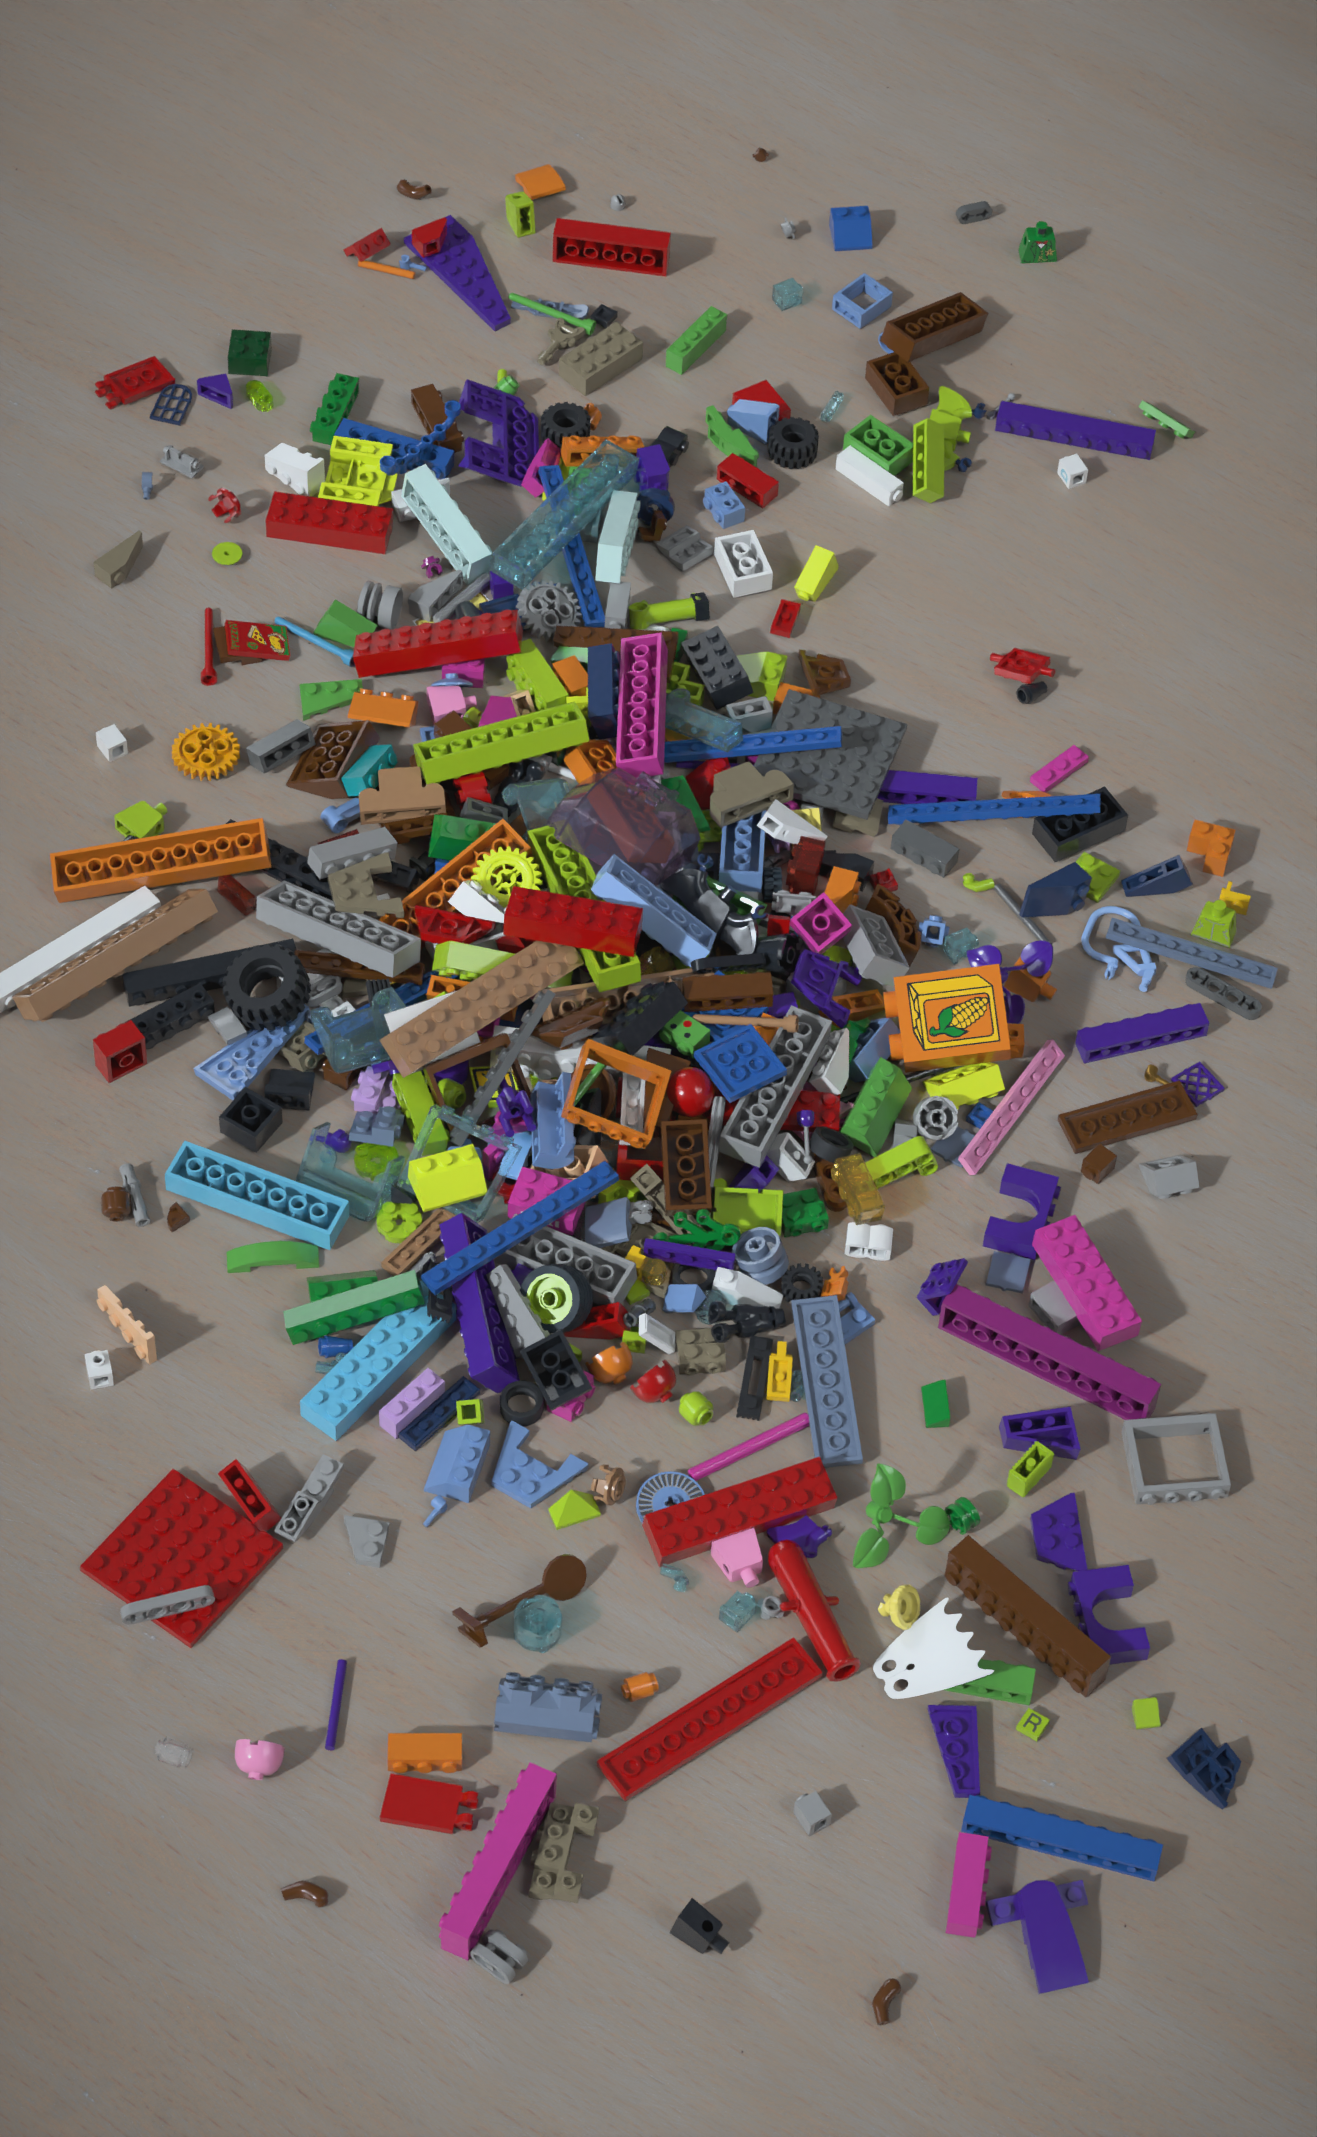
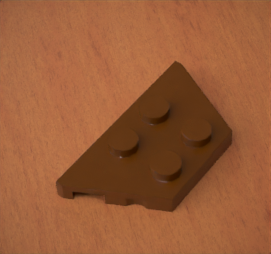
M799 650L798 657L813 696L850 687L851 678L842 659L817 654V658L805 655L806 650Z

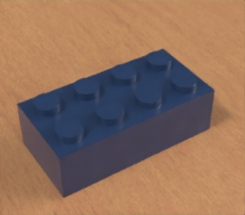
M612 643L588 647V718L599 740L617 737L620 654L618 651H615Z

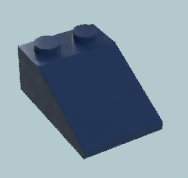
M1073 862L1028 885L1019 915L1021 917L1068 915L1074 911L1081 910L1085 905L1084 901L1090 889L1092 877L1076 862Z

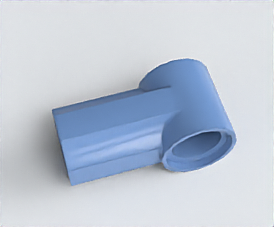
M355 797L337 808L334 805L327 807L321 813V820L333 833L342 832L349 822L360 817L359 797Z

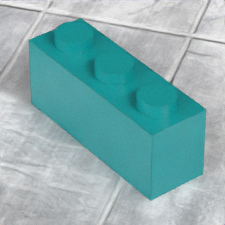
M392 744L370 745L341 779L348 796H359L360 792L367 788L375 789L379 785L378 771L380 769H391L396 766L398 761Z

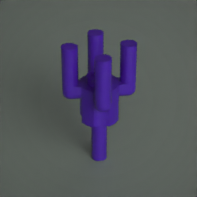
M503 1078L499 1085L501 1093L496 1098V1103L501 1112L499 1120L506 1136H514L515 1132L510 1119L519 1116L523 1118L528 1131H534L536 1125L530 1114L533 1112V1107L527 1093L524 1090L518 1092V1090L512 1089L508 1086L506 1079Z

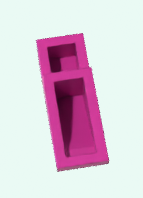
M549 438L545 440L535 455L521 484L535 498L544 492L538 472L539 467L558 465L561 457V449Z

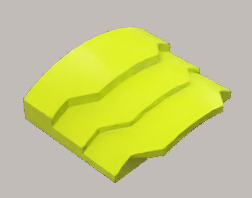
M334 436L330 449L329 469L325 482L321 483L318 498L379 506V504L391 501V492L395 490L398 473L388 476L385 472H382L380 470V459L383 456H392L393 444Z

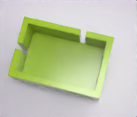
M713 1187L712 1207H716V1212L711 1211V1218L723 1225L734 1224L738 1226L741 1234L753 1228L768 1227L775 1230L781 1236L783 1190L760 1189V1193H758V1189Z

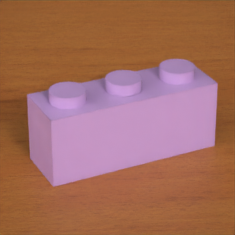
M427 1368L379 1411V1425L397 1439L399 1432L445 1392V1381Z

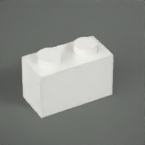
M789 1132L778 1134L767 1153V1156L779 1168L778 1172L787 1182L806 1179L815 1163L813 1159L810 1164L804 1163L805 1150Z

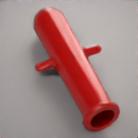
M787 1539L779 1541L770 1548L768 1562L789 1600L782 1602L780 1609L796 1613L828 1671L826 1677L829 1681L838 1682L851 1677L859 1670L861 1662L853 1656L830 1606H835L839 1603V1598L837 1596L827 1597L824 1595L803 1550L795 1541Z

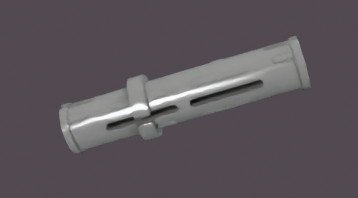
M131 1163L123 1164L120 1166L119 1171L124 1182L123 1188L131 1195V1208L136 1225L138 1227L146 1226L150 1223V1218L140 1191L141 1183L136 1178L133 1165Z

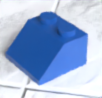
M868 206L830 208L829 227L835 251L872 249L871 216Z

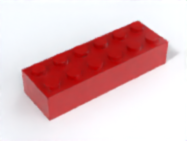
M557 218L553 232V262L666 277L670 259L671 233Z
M274 491L266 517V537L378 554H386L393 529L392 508Z
M513 886L504 914L503 935L634 957L642 930L643 908Z

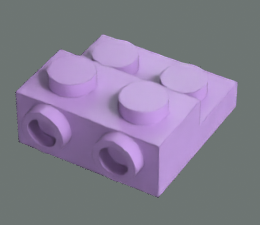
M367 1066L366 1071L360 1072L358 1078L359 1089L354 1088L351 1096V1101H354V1111H370L373 1114H377L379 1107L391 1106L395 1109H401L392 1087L393 1077L389 1076V1071L374 1074L373 1068Z

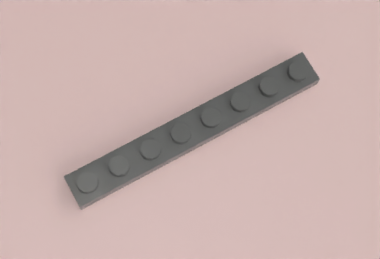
M549 989L538 991L533 999L535 1004L531 1010H527L522 1016L521 1021L523 1023L519 1030L516 1028L509 1038L511 1041L507 1049L504 1047L498 1055L497 1059L499 1062L496 1067H491L486 1075L488 1080L483 1087L480 1086L475 1092V1101L471 1106L468 1105L462 1114L464 1118L460 1125L456 1124L450 1133L452 1136L450 1141L460 1147L463 1145L556 995Z

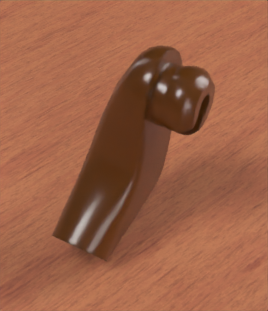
M405 179L400 180L397 185V190L400 194L416 200L432 192L429 185L412 186Z
M298 1881L281 1888L285 1901L307 1899L314 1902L317 1907H324L328 1903L327 1891L309 1881Z
M890 1978L886 1980L874 1996L872 2005L877 2025L890 2023V2003L901 1992V1985L897 1979Z

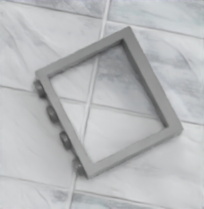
M1216 1413L1124 1420L1121 1433L1135 1504L1152 1505L1154 1503H1176L1187 1500L1196 1502L1201 1499L1218 1500V1498L1228 1497L1231 1483ZM1210 1434L1219 1480L1144 1486L1135 1439Z

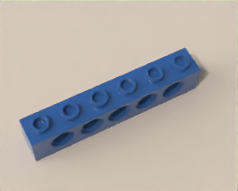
M343 418L334 436L393 444L392 457L395 460L399 457H404L408 453L409 447L417 446L421 442L417 439ZM433 445L432 451H422L420 453L419 462H409L407 469L414 470L426 464L430 470L434 471L438 479H445L454 466V450Z

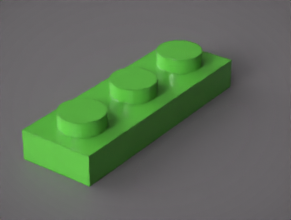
M1142 400L1138 406L1144 410L1143 415L1150 419H1153V417L1157 418L1159 425L1166 429L1169 427L1175 430L1174 434L1182 439L1185 436L1192 438L1195 434L1194 430L1149 402Z

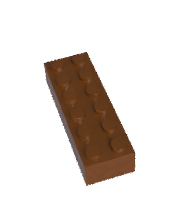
M959 292L887 321L880 341L887 348L897 353L903 360L910 362L982 332L988 312Z

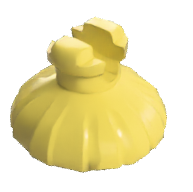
M908 1584L902 1585L895 1589L892 1595L888 1593L884 1595L883 1599L886 1604L880 1603L878 1607L879 1613L884 1617L890 1615L893 1624L902 1630L911 1628L920 1615V1598L916 1588Z

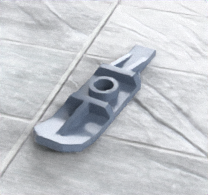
M540 298L533 300L581 320L587 317L589 311L588 306L585 304L571 305L564 302L544 301ZM512 301L511 308L527 310L537 316L555 318Z

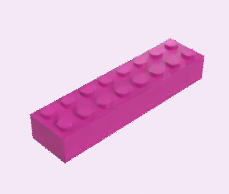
M662 632L621 639L616 766L622 780L664 774L668 648Z
M531 1762L526 1770L522 1769L519 1773L516 1789L510 1790L506 1798L507 1805L504 1811L500 1810L496 1816L495 1828L493 1831L489 1830L487 1832L482 1852L477 1851L472 1864L474 1866L471 1872L467 1871L462 1879V1889L459 1893L455 1892L450 1902L452 1907L449 1913H444L440 1919L439 1927L441 1931L439 1938L441 1939V1949L467 1961L471 1957L470 1951L479 1942L549 1811L550 1803H553L556 1797V1773Z

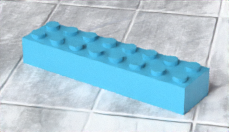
M187 1141L183 1142L165 1173L166 1190L327 1250H331L349 1218L348 1200Z
M420 1281L425 1304L385 1316L300 1400L301 1416L337 1441L456 1321V1304L452 1302V1318L449 1323H446V1319L444 1322L441 1321V1317L439 1320H437V1316L432 1318V1314L430 1317L427 1316L428 1287ZM439 1293L437 1298L443 1299V1295Z

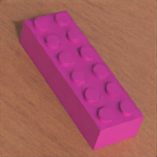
M1076 1215L1035 1230L1032 1246L1076 1313L1078 1320L1098 1352L1138 1336L1142 1324L1141 1318Z

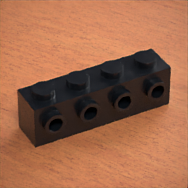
M199 983L130 1020L145 1037L147 1050L164 1040L172 1038L175 1034L191 1028L194 1024L208 1019L209 1015L215 1013L214 1000Z

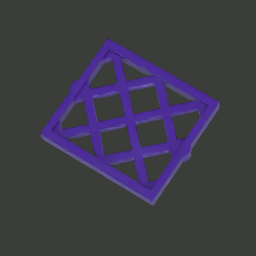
M1200 1061L1184 1069V1071L1171 1079L1172 1082L1180 1080L1181 1083L1185 1084L1184 1089L1190 1101L1196 1107L1207 1100H1211L1214 1096L1225 1090L1221 1083ZM1198 1068V1074L1191 1073L1190 1071ZM1183 1075H1187L1186 1080L1178 1079ZM1189 1076L1197 1077V1082L1189 1081ZM1200 1078H1207L1208 1084L1200 1083ZM1188 1084L1195 1085L1196 1091L1188 1090ZM1199 1086L1207 1087V1093L1200 1092ZM1210 1088L1218 1089L1213 1093H1209ZM1198 1095L1206 1096L1205 1098L1198 1100Z

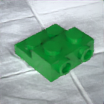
M816 1188L783 1194L781 1229L784 1238L790 1236L797 1237L804 1233L820 1232L828 1229L829 1217L823 1200L820 1201Z

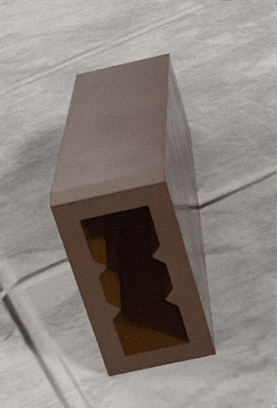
M652 1048L647 1050L646 1061L671 1070L670 1077L677 1070L690 1067L691 1061ZM646 1080L643 1128L656 1084ZM666 1091L653 1132V1138H661V1121H671L674 1113V1105L669 1100Z

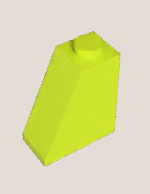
M817 545L815 546L794 587L800 599L815 602L839 568L834 552Z

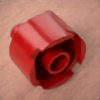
M483 771L452 779L454 788L458 791L454 793L456 804H461L460 812L467 797L492 804L490 793H488L486 788L488 785Z

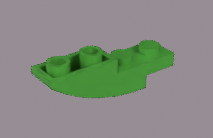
M714 405L706 407L705 422L708 424V438L725 455L729 456L734 453L757 467L759 454L756 448H753L749 443L748 437L743 435L739 428L732 430L731 426L727 425L721 412H718Z

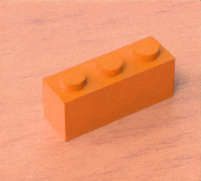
M388 1733V1771L395 1773H405L407 1771H418L420 1773L443 1771L445 1773L462 1771V1733Z

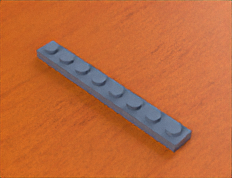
M1116 918L1111 919L1106 939L1270 989L1273 987L1278 969Z

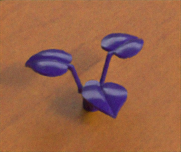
M1040 940L1025 946L1021 952V959L1025 963L1024 965L1000 967L1002 984L1008 979V971L1027 968L1032 976L1040 977L1045 975L1050 970L1053 962L1052 943ZM985 945L967 951L971 967L999 964L1000 966L1002 964V954L995 946ZM1002 985L1003 992L1006 994L1004 996L1007 1023L1019 1024L1025 1013L1024 1000L1018 994L1011 995Z

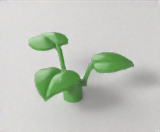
M878 1463L870 1490L872 1501L866 1507V1514L869 1518L873 1519L872 1524L876 1526L877 1530L869 1528L859 1538L854 1552L853 1567H875L881 1564L887 1557L889 1542L886 1538L882 1537L884 1531L879 1523L884 1524L895 1518L918 1527L916 1539L925 1545H933L940 1542L950 1529L947 1513L938 1506H929L921 1513L920 1523L892 1513L889 1506L894 1504L893 1500L903 1497L906 1490V1481L903 1475L895 1468Z

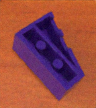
M1071 1406L1002 1416L999 1430L1003 1448L1026 1452L1034 1445V1442L1038 1441L1051 1450L1055 1457L1077 1460L1081 1449Z

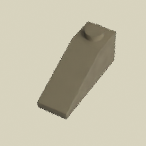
M140 530L94 561L95 576L111 589L117 584L122 583L130 573L143 547L142 532Z

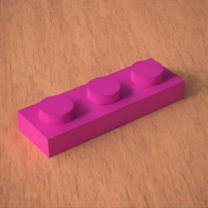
M1073 745L1030 776V782L1042 792H1048L1088 762L1089 756Z

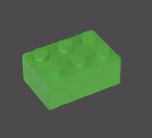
M869 415L844 435L843 450L852 446L893 476H896L913 462V443L872 415Z

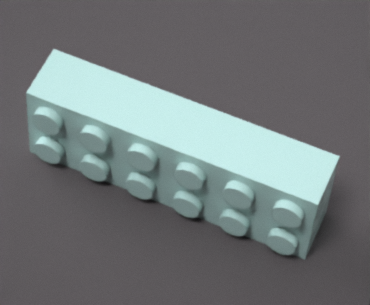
M424 464L405 473L401 497L454 569L462 570L465 584L468 586L483 573H488L492 556L491 548L487 544L485 545L479 532L470 525L468 517L459 510L457 502L450 498L447 489L439 483L434 471Z
M613 490L598 543L595 581L620 584L621 577L626 575V568L628 567L639 523L637 516L640 510V501H637V493Z

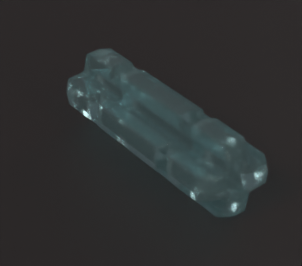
M835 391L820 414L822 421L827 423L831 420L840 406L839 404L844 399L842 392Z

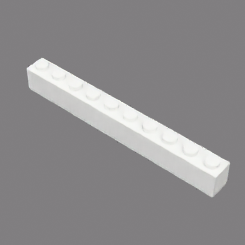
M143 886L1 972L0 1013L16 1005L12 996L161 906L160 900L146 886Z

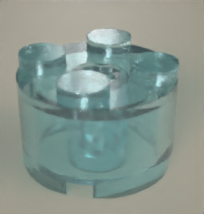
M534 1595V1598L521 1600L515 1608L514 1638L517 1643L527 1650L540 1653L548 1652L561 1637L562 1613L558 1604L552 1598L544 1595Z

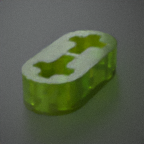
M249 381L246 384V395L257 410L261 412L270 411L273 408V397L260 381Z

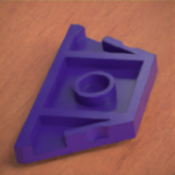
M1075 1492L1032 1513L1030 1521L1037 1560L1047 1564H1054L1056 1567L1066 1570V1567L1076 1571L1088 1570Z

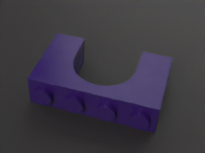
M1007 1163L999 1193L1029 1202L1035 1208L1037 1215L1032 1220L1022 1223L990 1216L984 1234L983 1247L1009 1254L1014 1253L1016 1256L1035 1260L1037 1252L1032 1246L1035 1230L1051 1223L1047 1220L1048 1216L1053 1217L1056 1204H1053V1200H1058L1061 1187L1057 1186L1059 1177Z
M1129 1565L1076 1571L1072 1573L1071 1581L1068 1582L1069 1595L1073 1596L1075 1601L1073 1602V1612L1075 1617H1079L1080 1621L1078 1629L1111 1656L1109 1665L1147 1660L1150 1651L1145 1627L1111 1630L1102 1626L1095 1619L1092 1609L1100 1602L1131 1597L1134 1584Z

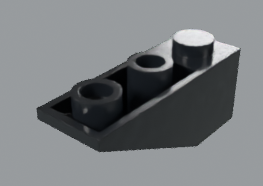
M856 853L806 854L804 869L828 879L834 866L859 872L858 881L861 882L859 891L863 892L869 882L870 875L873 874L874 860Z

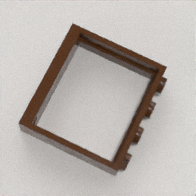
M507 1033L498 1034L422 1066L449 1135L454 1128V1124L434 1074L499 1046H502V1049L504 1047L507 1049L511 1042ZM516 1058L510 1069L519 1091L524 1090L530 1100L531 1092L519 1061ZM495 1115L477 1122L467 1139L471 1140L470 1136L479 1133V1135L488 1133L489 1127H493L495 1123Z

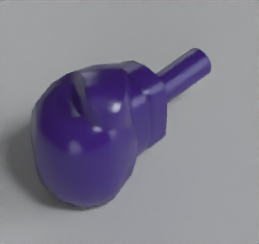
M338 1129L333 1134L328 1132L327 1137L317 1134L313 1135L314 1140L325 1142V1147L338 1153L349 1151L352 1145L349 1135L342 1129Z

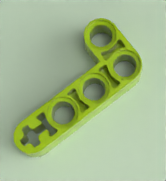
M917 1136L853 1168L847 1173L846 1178L855 1195L861 1197L918 1169L921 1176L931 1175L938 1169V1164L925 1138Z

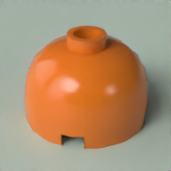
M626 1342L620 1343L621 1348L619 1349L612 1346L591 1358L592 1364L588 1361L585 1363L590 1374L594 1375V1379L601 1383L613 1382L614 1385L627 1379L625 1374L631 1370L633 1360Z

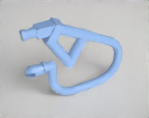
M1105 906L1094 911L1089 917L1081 938L1082 947L1089 956L1098 961L1108 963L1104 973L1106 979L1109 976L1108 980L1114 977L1115 971L1118 968V959L1101 954L1090 946L1089 937L1096 920L1104 914L1113 913L1126 917L1132 924L1141 926L1138 918L1132 912L1117 906ZM1126 944L1113 945V953L1128 965L1133 972L1142 977L1139 990L1146 992L1156 973L1155 962L1152 963L1149 951ZM1140 951L1144 964H1138L1126 952Z

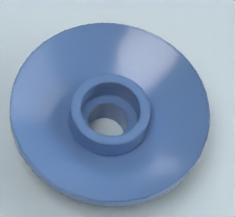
M457 673L445 674L446 678L431 684V686H459L461 688L473 686V683L458 678Z

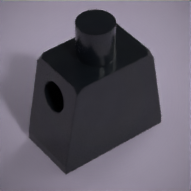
M691 1898L679 1914L669 1932L701 1954H704L709 1946L719 1954H722L730 1943L718 1934L723 1926L722 1922L693 1898Z

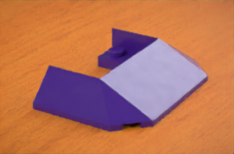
M467 379L459 400L461 410L471 416L492 422L493 445L468 437L465 440V457L458 466L521 487L524 476L539 451L538 418L534 413H529L524 407L525 403L521 398Z

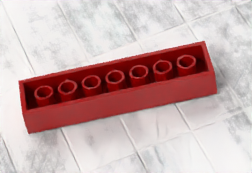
M504 610L499 613H484L474 617L465 616L455 620L445 619L441 622L422 623L421 625L411 627L403 626L392 630L383 629L373 633L364 632L356 635L353 659L358 677L362 678L521 653L523 629L518 610Z
M819 1456L646 1514L642 1526L659 1567L711 1550L713 1541L754 1528L757 1535L767 1531L769 1528L798 1521L806 1515L810 1517L834 1509L838 1498Z

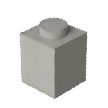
M816 1791L811 1794L801 1795L794 1805V1815L808 1836L830 1826L832 1814Z

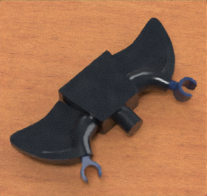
M703 854L698 856L697 861L701 865L700 870L686 869L676 872L660 884L663 890L677 896L684 903L688 912L717 933L715 939H721L728 943L737 955L754 954L756 952L759 934L756 919L764 920L768 917V913L762 916L758 914L765 906L758 905L754 913L750 912L746 915H740L737 913L738 908L731 902L737 894L734 888L726 885L722 892L710 889L707 884L708 872H706L713 865V860L710 856H708L705 863H703L705 856Z

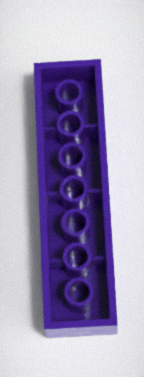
M463 1213L439 1224L441 1230L440 1239L445 1249V1260L488 1234L487 1230ZM491 1260L453 1284L452 1296L456 1301V1315L460 1320V1334L464 1339V1353L468 1358L469 1375L473 1380H477L486 1388L498 1394L508 1384L520 1381L513 1347L486 1276L495 1269L494 1260Z

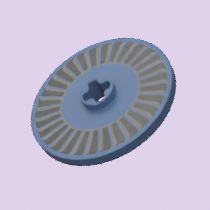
M661 1472L647 1479L639 1489L636 1499L637 1515L641 1523H643L646 1514L670 1507L667 1506L668 1501H672L673 1504H679L705 1494L701 1486L691 1477L679 1472Z

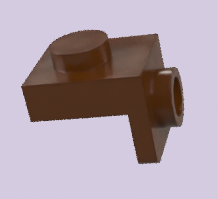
M654 510L650 527H638L637 532L640 538L647 542L661 541L662 533L667 527V519H665L662 511Z

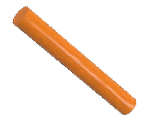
M367 260L358 261V267L410 279L415 277L414 271Z

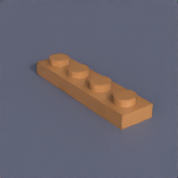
M445 1207L438 1208L381 1262V1267L393 1276L406 1273L425 1253L441 1240L439 1224L456 1215Z

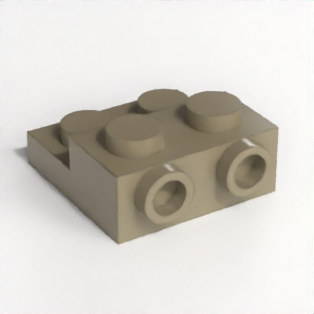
M304 1021L277 1054L287 1058L290 1066L305 1072L308 1069L315 1068L318 1061L323 1057L330 1056L336 1046L317 1055L304 1043L305 1036L320 1028Z
M711 1328L675 1330L679 1374L695 1375L697 1373L716 1374L725 1372L726 1356L724 1343H717L714 1340Z

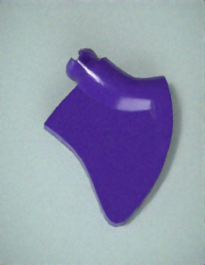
M806 1515L793 1524L769 1528L767 1536L775 1544L786 1539L795 1541L803 1550L806 1558H814L817 1556L818 1547L827 1541L828 1537L832 1536L831 1528L828 1529V1525L818 1527Z

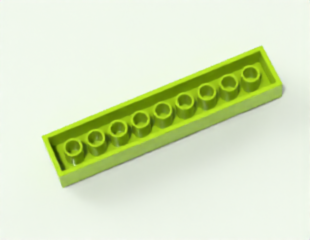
M568 820L527 831L528 845L531 847L534 862L539 865L538 870L542 873V878L549 892L606 902L597 898L591 890L596 874ZM577 948L599 993L641 981L640 961L636 953L634 957Z

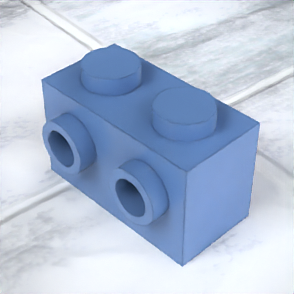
M726 481L705 489L703 504L713 514L715 522L719 523L723 529L744 522L745 506Z

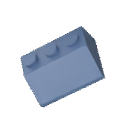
M891 1018L870 1020L867 1031L859 1035L856 1041L858 1045L855 1055L849 1064L848 1079L854 1082L866 1081L880 1057L888 1061L887 1058L891 1055L888 1035L900 1033V1030Z
M464 1425L445 1431L424 1491L469 1503L490 1447V1430Z

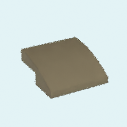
M876 799L868 820L835 810L833 826L851 834L856 829L874 837L878 833L883 800Z

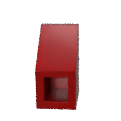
M446 217L412 229V245L423 258L440 252L447 235Z

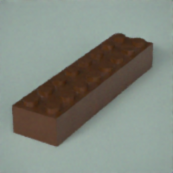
M967 1535L949 1551L945 1570L947 1581L962 1590L967 1599L977 1603L987 1616H992L998 1621L1001 1628L1013 1634L1022 1646L1028 1647L1034 1652L1036 1658L1049 1665L1058 1677H1063L1070 1683L1075 1692L1081 1693L1087 1698L1106 1680L1111 1656L972 1537Z

